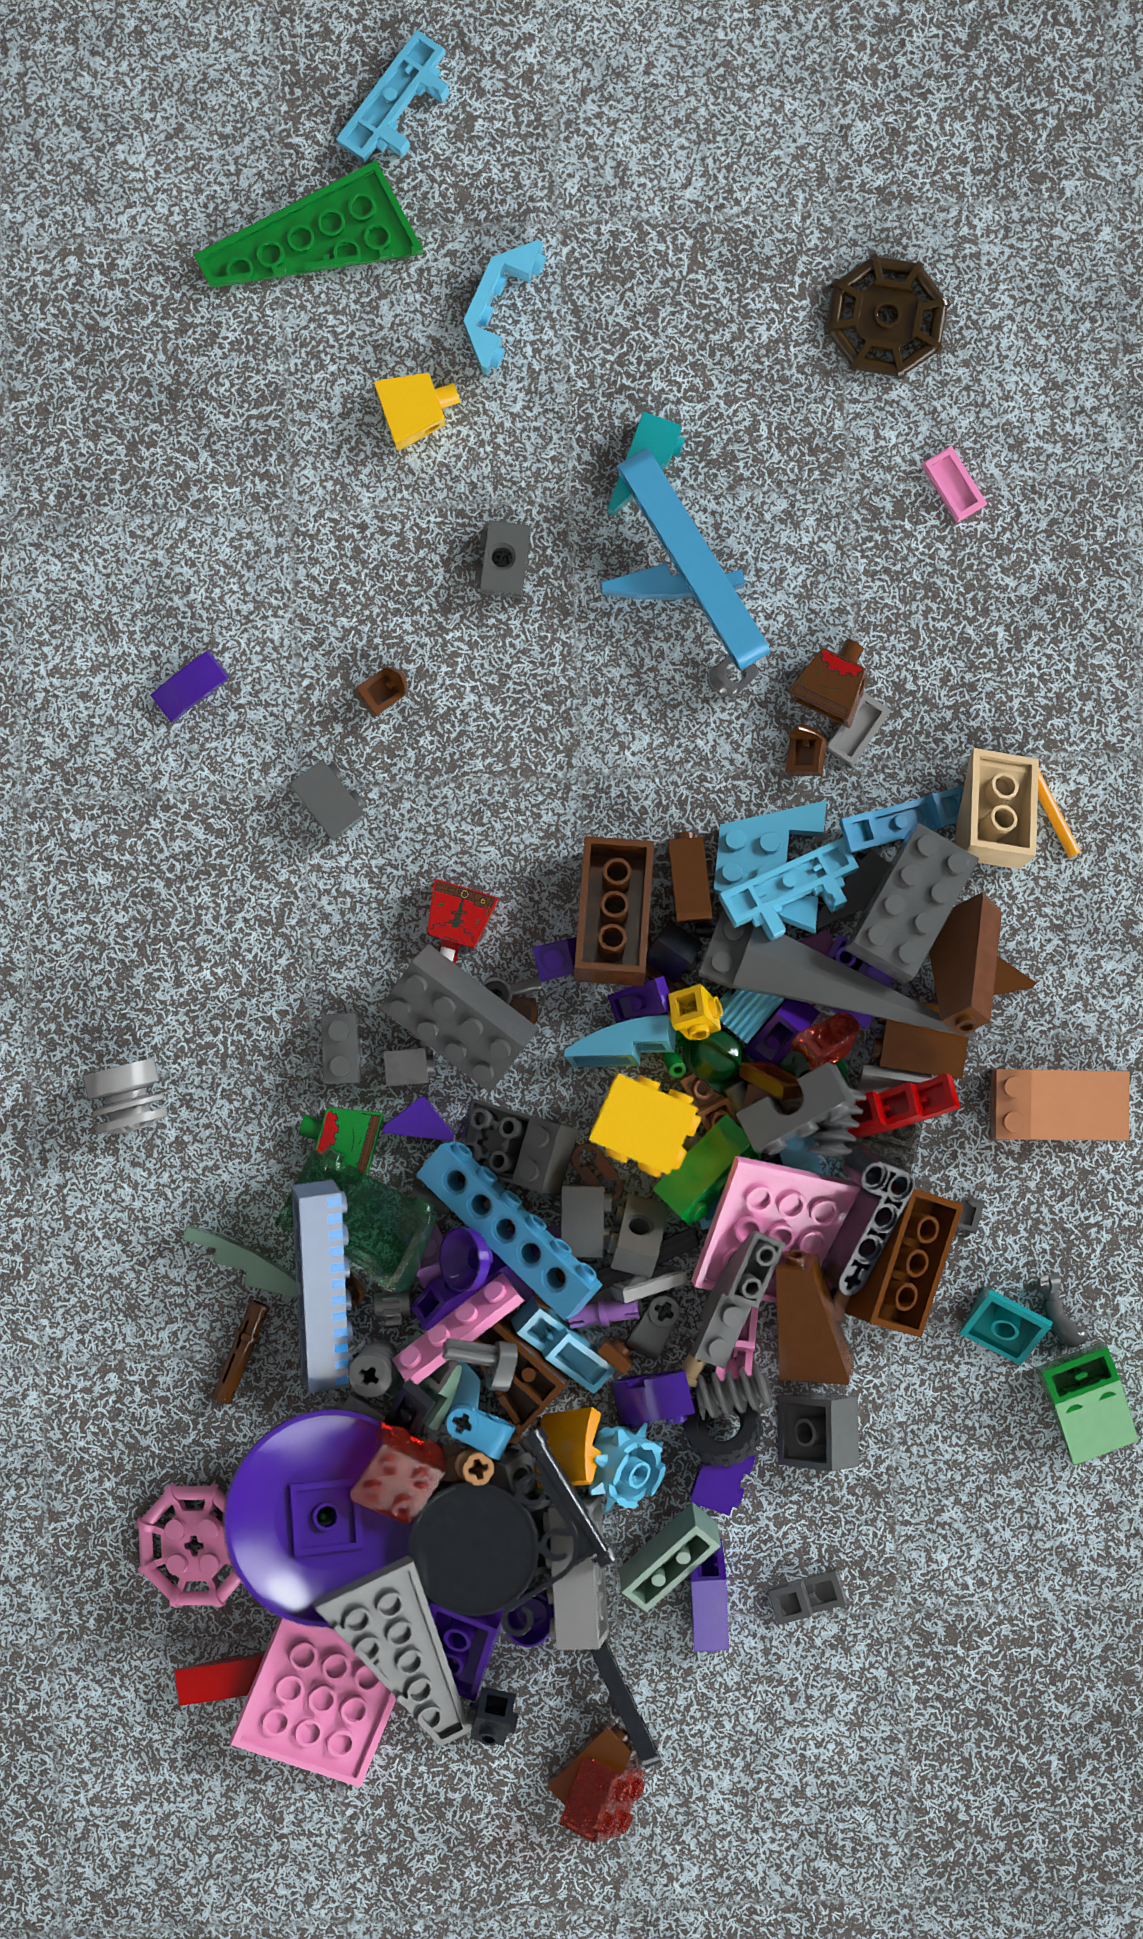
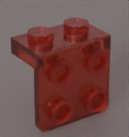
M381 1422L375 1431L376 1452L352 1487L350 1498L358 1504L403 1524H411L445 1474L444 1450L430 1440H421L410 1435L402 1427L391 1426Z
M589 1756L583 1757L559 1825L593 1843L625 1834L632 1823L633 1815L630 1813L634 1802L641 1797L645 1788V1781H643L645 1771L640 1768L617 1771Z

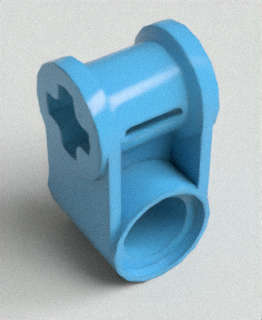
M466 1403L455 1404L449 1409L446 1416L447 1430L450 1435L496 1460L501 1459L515 1430V1427L507 1421L492 1414H487ZM463 1413L467 1414L470 1426L463 1425L461 1429L456 1428L454 1417L461 1418Z

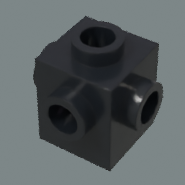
M482 1686L477 1703L471 1702L468 1710L466 1724L472 1725L470 1739L478 1740L485 1745L504 1746L508 1733L514 1734L519 1713L513 1712L516 1694Z

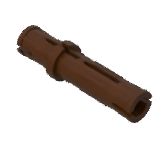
M253 1299L249 1300L240 1326L234 1330L233 1335L235 1339L214 1391L211 1394L213 1399L225 1404H232L255 1344H259L261 1340L259 1333L271 1308L267 1304Z

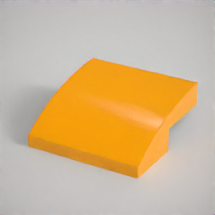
M593 1407L543 1414L540 1427L544 1428L549 1437L547 1442L550 1445L551 1452L572 1486L592 1483L597 1467L594 1458L601 1454V1451L592 1445L601 1417V1413ZM536 1466V1473L541 1474ZM537 1481V1486L543 1490L542 1484Z

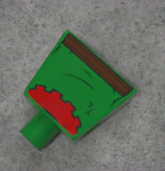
M327 1107L323 1120L304 1115L299 1135L318 1140L314 1152L315 1156L366 1178L369 1174L385 1113Z

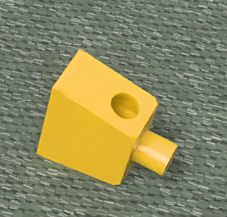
M429 373L374 382L397 451L446 426L442 409L461 403L454 383L435 389Z

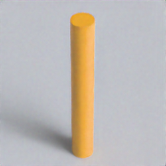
M1038 768V799L1068 858L1081 851Z

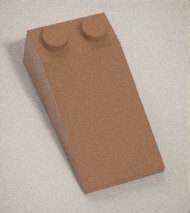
M991 1069L990 1138L1129 1141L1130 1071Z

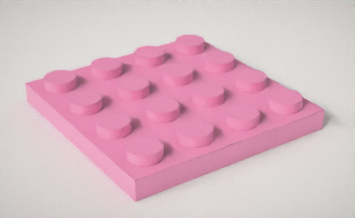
M735 1156L691 1279L694 1287L713 1290L725 1266L753 1230L785 1242L786 1244L782 1252L802 1250L806 1253L817 1254L820 1266H822L862 1186L851 1180ZM776 1267L762 1297L763 1301L777 1303ZM826 1280L830 1292L832 1284Z
M279 1617L229 1741L232 1746L361 1788L396 1702V1697L357 1656L333 1627L306 1626Z

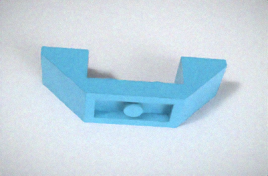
M535 240L491 257L463 322L466 334L480 370L484 375L489 376L492 367L498 369L505 354V350L501 348V336L480 328L481 325L487 327L491 320L494 308L490 304L494 295L501 296L506 286L508 277L504 273L528 283L531 282L534 274L538 276L541 274L547 256L543 255V242Z

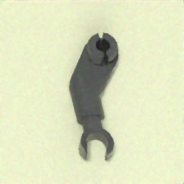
M1056 1272L1040 1277L1037 1287L1042 1294L1046 1295L1047 1299L1044 1300L1046 1318L1053 1322L1051 1329L1067 1347L1073 1348L1084 1344L1088 1340L1086 1329L1082 1326H1075L1063 1312L1062 1299L1058 1295L1061 1286L1059 1273Z

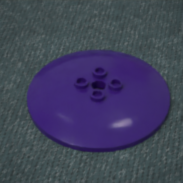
M318 1410L294 1416L281 1422L259 1438L241 1460L229 1485L224 1507L223 1530L225 1545L233 1569L247 1591L269 1611L297 1624L312 1627H332L315 1609L311 1601L409 1555L408 1543L413 1522L421 1508L432 1498L429 1482L423 1466L410 1446L395 1431L376 1419L345 1410ZM325 1506L331 1507L334 1513L332 1522L327 1526H320L317 1522L318 1511Z

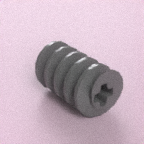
M849 1088L855 1101L866 1100L865 1095ZM852 1104L847 1107L849 1112L843 1117L834 1121H830L827 1118L816 1124L817 1127L822 1129V1132H814L810 1137L819 1145L809 1146L807 1151L842 1160L841 1156H846L852 1152L844 1143L856 1141V1137L850 1134L848 1129L858 1128L860 1125L851 1118V1115L862 1114L863 1110Z
M376 1340L368 1344L350 1364L349 1381L359 1394L366 1397H377L383 1394L397 1378L400 1372L392 1358L399 1353L393 1343L385 1340Z
M757 1364L753 1365L751 1376L747 1375L743 1367H739L738 1378L735 1379L729 1369L725 1371L724 1381H720L716 1372H712L711 1382L708 1384L702 1374L698 1375L696 1394L699 1411L703 1420L705 1419L706 1409L712 1418H717L720 1407L724 1414L729 1416L733 1412L734 1405L740 1413H744L747 1408V1402H749L753 1410L760 1409L761 1399L768 1408L773 1406L768 1375L766 1372L762 1373Z

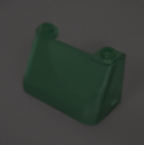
M327 1146L325 1151L312 1149L294 1185L333 1180L338 1189L345 1192L347 1200V1212L342 1213V1224H346L349 1237L348 1245L343 1246L344 1257L347 1256L348 1260L368 1270V1275L371 1277L380 1278L378 1284L391 1292L409 1291L417 1276L438 1216L432 1211L434 1205L420 1197H415L413 1200L345 1162L346 1156L334 1148ZM292 1190L274 1223L289 1233L293 1230Z

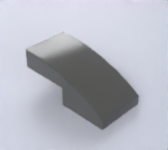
M838 1568L768 1590L778 1625L809 1618L813 1613L844 1606L848 1602Z

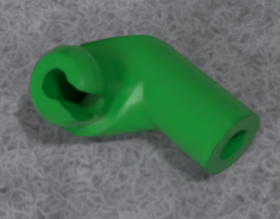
M676 1030L675 1052L663 1053V1061L670 1075L674 1078L682 1077L686 1072V1066L676 1049L679 1046H683L686 1041L679 1030Z

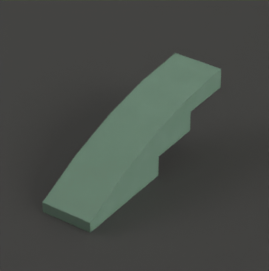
M194 1225L186 1226L183 1240L215 1248L216 1252L213 1263L247 1271L243 1285L297 1298L296 1276L259 1251L225 1235Z

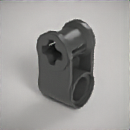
M669 1292L655 1294L649 1301L641 1318L635 1323V1328L632 1334H629L625 1345L656 1362L679 1318L680 1308L677 1298ZM665 1302H669L670 1310L673 1313L671 1315L665 1313L663 1317L658 1316L656 1305L663 1306Z

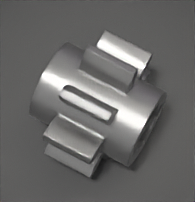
M400 1283L384 1284L382 1286V1293H374L376 1319H385L386 1327L402 1325L403 1317H411L412 1314L410 1291H401Z

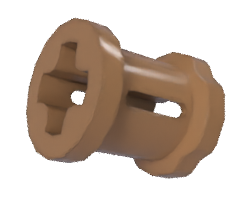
M466 1449L456 1456L454 1470L461 1479L470 1481L474 1485H483L489 1481L490 1476L493 1474L494 1465L492 1460L484 1454L473 1449ZM473 1460L479 1462V1466L474 1468V1474L468 1472V1468L474 1465Z

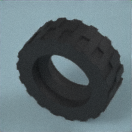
M697 1396L694 1399L692 1398L695 1413L687 1415L688 1420L683 1422V1429L692 1450L696 1455H699L702 1461L705 1463L709 1462L717 1467L718 1465L729 1467L731 1464L744 1462L745 1458L751 1457L754 1454L755 1448L759 1447L761 1443L760 1438L764 1430L759 1410H753L749 1402H747L746 1411L740 1413L734 1405L733 1412L740 1420L739 1430L733 1438L726 1441H717L712 1439L706 1430L710 1414L706 1409L705 1419L703 1420L699 1411Z

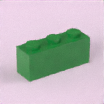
M725 1114L684 1156L679 1170L672 1168L670 1174H666L652 1190L691 1226L694 1221H699L705 1217L710 1209V1205L722 1195L735 1156L759 1160L761 1153L755 1152L745 1131Z

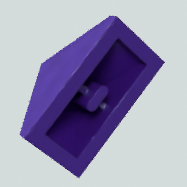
M425 1095L421 1096L384 1125L383 1133L454 1141L455 1134Z

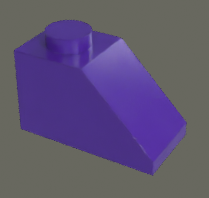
M577 937L532 947L541 982L574 974Z
M786 998L743 1052L755 1062L769 1061L777 1065L803 1037L820 1011L808 1002Z

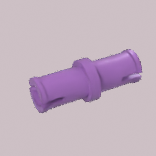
M599 1299L598 1303L585 1305L576 1316L568 1319L570 1329L597 1324L607 1327L610 1325V1322L640 1319L638 1300L623 1303L619 1300L606 1302V1299Z

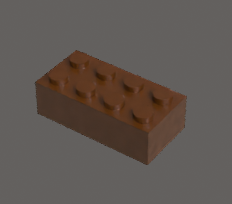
M585 836L574 981L629 986L644 985L654 841Z
M914 1188L865 1285L859 1292L850 1296L844 1313L870 1324L922 1338L964 1204Z

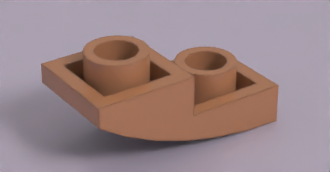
M691 1071L678 1078L687 1096L693 1098L691 1104L698 1108L696 1113L701 1117L700 1121L707 1133L725 1114L737 1124L735 1120L737 1115L728 1097L715 1092Z

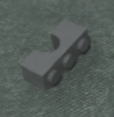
M827 1062L797 1079L804 1094V1101L801 1108L792 1115H785L776 1099L765 1097L736 1113L755 1152H767L768 1155L778 1153L788 1146L786 1141L797 1135L799 1138H804L818 1130L816 1124L827 1118L830 1121L837 1120L849 1112L847 1107L856 1102L836 1065Z

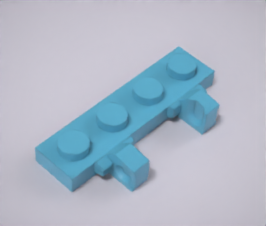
M416 30L336 138L337 144L364 163L375 149L383 153L386 147L403 158L410 148V143L407 138L396 131L398 128L396 120L416 94L421 97L424 91H426L443 104L451 93L448 88L449 85L438 78L441 71L436 68L445 55L444 48Z
M840 838L719 894L718 899L734 928L752 921L755 928L761 925L769 940L773 941L783 936L786 930L778 916L783 910L781 906L813 892L815 897L822 894L823 901L831 913L844 908L847 899L840 889L845 885L842 878L857 872L859 866L852 854L848 852L843 838Z

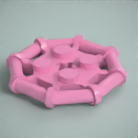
M173 1483L165 1487V1492L143 1517H139L136 1521L135 1526L139 1532L140 1567L137 1568L139 1574H144L170 1601V1606L178 1608L180 1605H214L216 1608H220L226 1604V1599L241 1583L234 1570L221 1585L217 1578L220 1570L225 1565L232 1566L225 1545L223 1523L216 1518L218 1515L214 1512L215 1506H217L224 1513L226 1495L221 1491V1486L216 1483H212L210 1486H176ZM184 1500H205V1505L203 1509H187ZM173 1505L176 1515L166 1526L158 1523L159 1518ZM153 1533L161 1536L162 1557L154 1560ZM193 1536H197V1541L204 1545L203 1549L198 1550V1554L194 1553L193 1549L189 1546ZM165 1564L169 1573L179 1578L177 1587L157 1568L158 1566ZM190 1581H206L209 1591H187Z

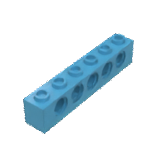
M456 1141L441 1144L416 1174L469 1228L479 1232L487 1245L564 1321L576 1316L603 1285L596 1278V1272L589 1265L580 1263L571 1254V1248L563 1240L554 1238L546 1230L547 1226L541 1218L530 1214L522 1207L520 1198L512 1191L505 1190L496 1181V1175L489 1168L480 1166L472 1158L470 1149L464 1144ZM459 1171L462 1172L466 1178V1184L464 1187L458 1181ZM483 1195L490 1200L491 1206L489 1211L482 1204ZM508 1219L515 1225L514 1235L507 1229ZM532 1243L536 1244L540 1249L539 1259L532 1254ZM557 1268L564 1272L566 1277L565 1283H561L556 1276Z

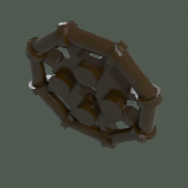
M877 253L869 255V259L840 279L833 280L831 283L832 295L827 323L823 329L825 335L831 337L850 364V370L853 372L859 370L888 375L900 380L904 379L905 374L932 355L940 354L943 349L941 343L947 308L951 305L949 298L943 296L923 268L924 263L919 260L915 263L880 257ZM882 271L907 275L908 277L905 282L883 278ZM871 273L873 274L875 281L865 290L863 289L859 292L852 287ZM914 280L930 301L922 303L919 298H916L913 294L914 290L911 288ZM846 296L855 301L852 318L841 320ZM886 307L891 308V314L897 316V319L891 320L889 324L883 323V320L878 317V313H883ZM931 311L933 314L929 335H927L920 328L923 313ZM853 328L857 337L864 344L859 353L843 330ZM914 339L923 344V346L902 360L900 349L907 346ZM870 349L890 352L893 362L866 358V355Z

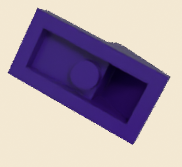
M664 976L646 981L643 986H632L607 995L616 1024L636 1018L656 1016L670 1011L668 996L670 993Z

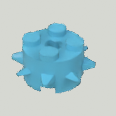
M644 1423L637 1433L628 1427L617 1426L612 1429L604 1427L596 1435L594 1447L601 1451V1454L594 1458L597 1467L590 1484L589 1493L591 1495L604 1494L607 1496L606 1512H609L615 1502L625 1508L637 1507V1502L646 1494L652 1497L662 1482L666 1465L661 1462L660 1452H663V1442L661 1440L650 1441L645 1438L648 1423Z

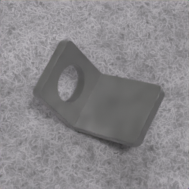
M728 656L717 667L713 666L708 676L712 679L709 682L710 686L721 697L727 695L733 700L758 676L759 671L751 664L745 668L746 676L742 681L732 682L726 676L728 665L734 663L730 656Z

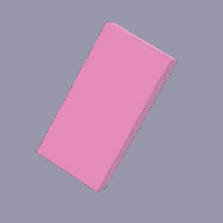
M952 446L921 464L956 523L987 505Z

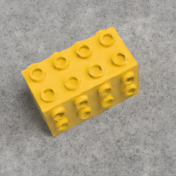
M616 1073L591 1129L589 1140L606 1147V1155L618 1161L626 1163L628 1157L638 1161L637 1165L640 1170L659 1178L661 1172L669 1175L672 1168L679 1170L687 1151L681 1147L686 1135L693 1137L701 1117L695 1115L698 1108L691 1105L693 1098L673 1089H669L668 1094L657 1091L660 1084L641 1075H638L635 1081Z

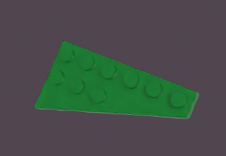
M375 160L194 254V257L212 289L424 255V250L378 162Z

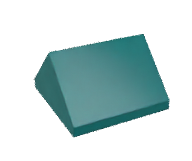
M983 1286L959 1334L1021 1366L1052 1327L1053 1322Z

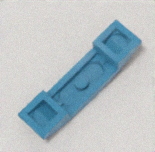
M963 786L876 811H868L840 819L839 822L848 852L854 853L903 840L908 831L918 823L932 831L957 824Z

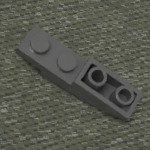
M755 1230L742 1242L715 1283L699 1316L704 1322L690 1352L694 1358L725 1369L751 1307L758 1308L785 1247V1242Z

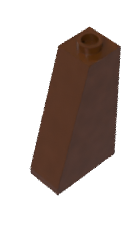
M983 892L952 908L929 950L941 1021L960 1037L972 1033L991 1022L1002 912L1001 908Z
M802 1250L782 1252L776 1266L779 1380L849 1385L854 1361L817 1254L806 1253Z

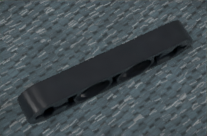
M605 1639L599 1649H590L640 1760L645 1769L661 1763L662 1759L643 1717L637 1711L639 1708L628 1685L623 1681L624 1676Z

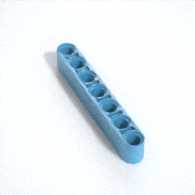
M645 448L618 464L616 468L621 479L736 667L741 671L771 653L765 638L651 452Z

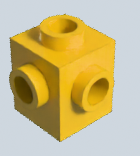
M701 984L668 994L671 1024L675 1030H679L688 1040H702L712 1033L721 1031L719 1017L723 1016L721 1003L717 997H713Z

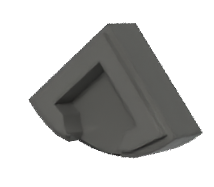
M980 1199L962 1201L961 1204H964L956 1229L976 1234L985 1201Z

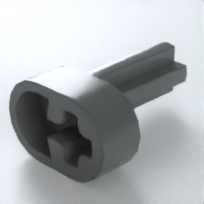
M447 1338L446 1342L444 1341L442 1346L443 1359L488 1366L486 1372L487 1388L504 1392L508 1391L517 1362L518 1350L515 1343L496 1341L494 1345L453 1338Z

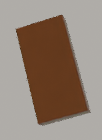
M769 1061L741 1063L739 1077L780 1100L804 1098L802 1088L797 1081L799 1078Z

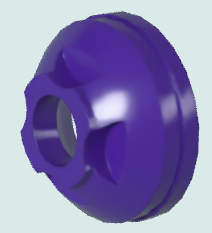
M465 1227L453 1228L444 1236L440 1247L439 1264L442 1276L447 1285L457 1292H467L479 1288L485 1281L489 1273L490 1264L493 1262L492 1251L484 1238L476 1230ZM476 1250L478 1251V1259H479V1265H478V1267H477V1265H476V1263H475V1258H474V1257H475V1252H476Z

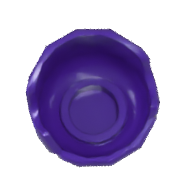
M533 1589L525 1590L520 1597L524 1596ZM542 1591L511 1610L508 1614V1622L515 1629L524 1628L527 1624L526 1614L522 1611L524 1605H528L534 1615V1623L526 1634L512 1636L505 1631L509 1638L517 1645L530 1648L541 1645L550 1637V1619L555 1618L554 1604H549L548 1595Z

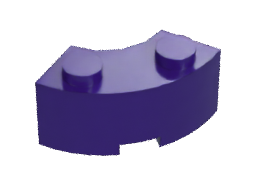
M682 1368L658 1373H643L610 1381L619 1422L628 1424L630 1429L641 1428L644 1423L650 1425L649 1422L666 1419L667 1425L678 1424L687 1421L688 1414L695 1413L686 1373Z

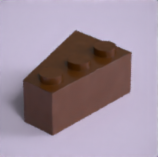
M503 1317L472 1342L494 1345L496 1341H503L517 1345V1362L511 1385L506 1392L495 1391L498 1395V1400L502 1407H505L520 1437L566 1387L570 1376L547 1361L542 1352L520 1337L512 1323L506 1317ZM479 1365L486 1377L488 1366Z

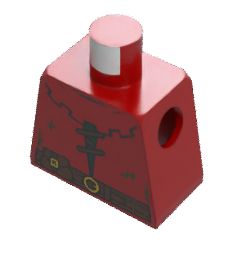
M435 879L427 935L441 939L438 951L455 964L461 946L475 950L498 905L499 898Z

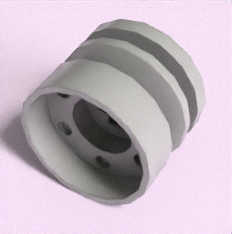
M154 1059L133 1062L82 1077L87 1098H104L106 1105L91 1112L92 1117L109 1115L110 1122L95 1126L97 1134L109 1133L118 1135L149 1127L158 1120L169 1116L167 1107L152 1111L150 1108V1103L163 1100L164 1095L146 1093V1087L160 1081Z

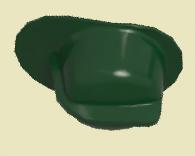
M718 1031L702 1040L686 1039L683 1046V1059L687 1068L695 1076L724 1097H727L723 1090L741 1080L744 1081L747 1089L750 1082L739 1077V1071L742 1066L741 1063H748L750 1060L743 1052L738 1040L732 1034Z

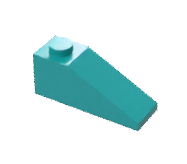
M643 411L625 460L647 448L663 471L669 466L672 456L679 458L686 440V438L680 436L682 425ZM620 476L607 508V515L612 517L633 499Z

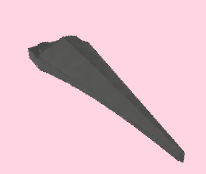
M722 909L699 970V977L732 989L843 1009L958 1035L941 1021L938 1012L786 935L770 941L762 926L760 925L755 928L752 921L734 928L725 910ZM974 1031L963 1037L975 1038L978 1034Z

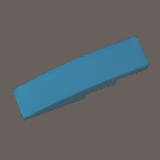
M667 563L601 582L602 595L637 600L694 598L680 574L671 576ZM742 569L726 574L735 590L744 588L746 582Z

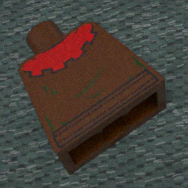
M846 639L838 654L822 648L789 690L791 700L850 729L868 677L866 668L857 664L864 647L853 640Z

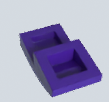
M206 651L168 679L150 696L168 720L175 722L200 700L210 696L230 677L211 652Z

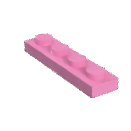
M501 1273L392 1358V1361L405 1382L411 1379L415 1384H418L449 1360L442 1358V1346L447 1338L472 1342L524 1300L506 1275Z

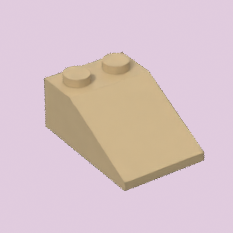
M977 748L971 750L956 824L955 844L979 858L977 863L1021 869L1036 857L1039 759Z

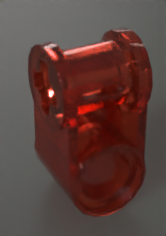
M837 1013L815 1026L802 1030L793 1039L791 1047L795 1052L800 1051L810 1063L809 1068L813 1071L827 1062L832 1064L848 1056L859 1033L860 1025L852 1015Z

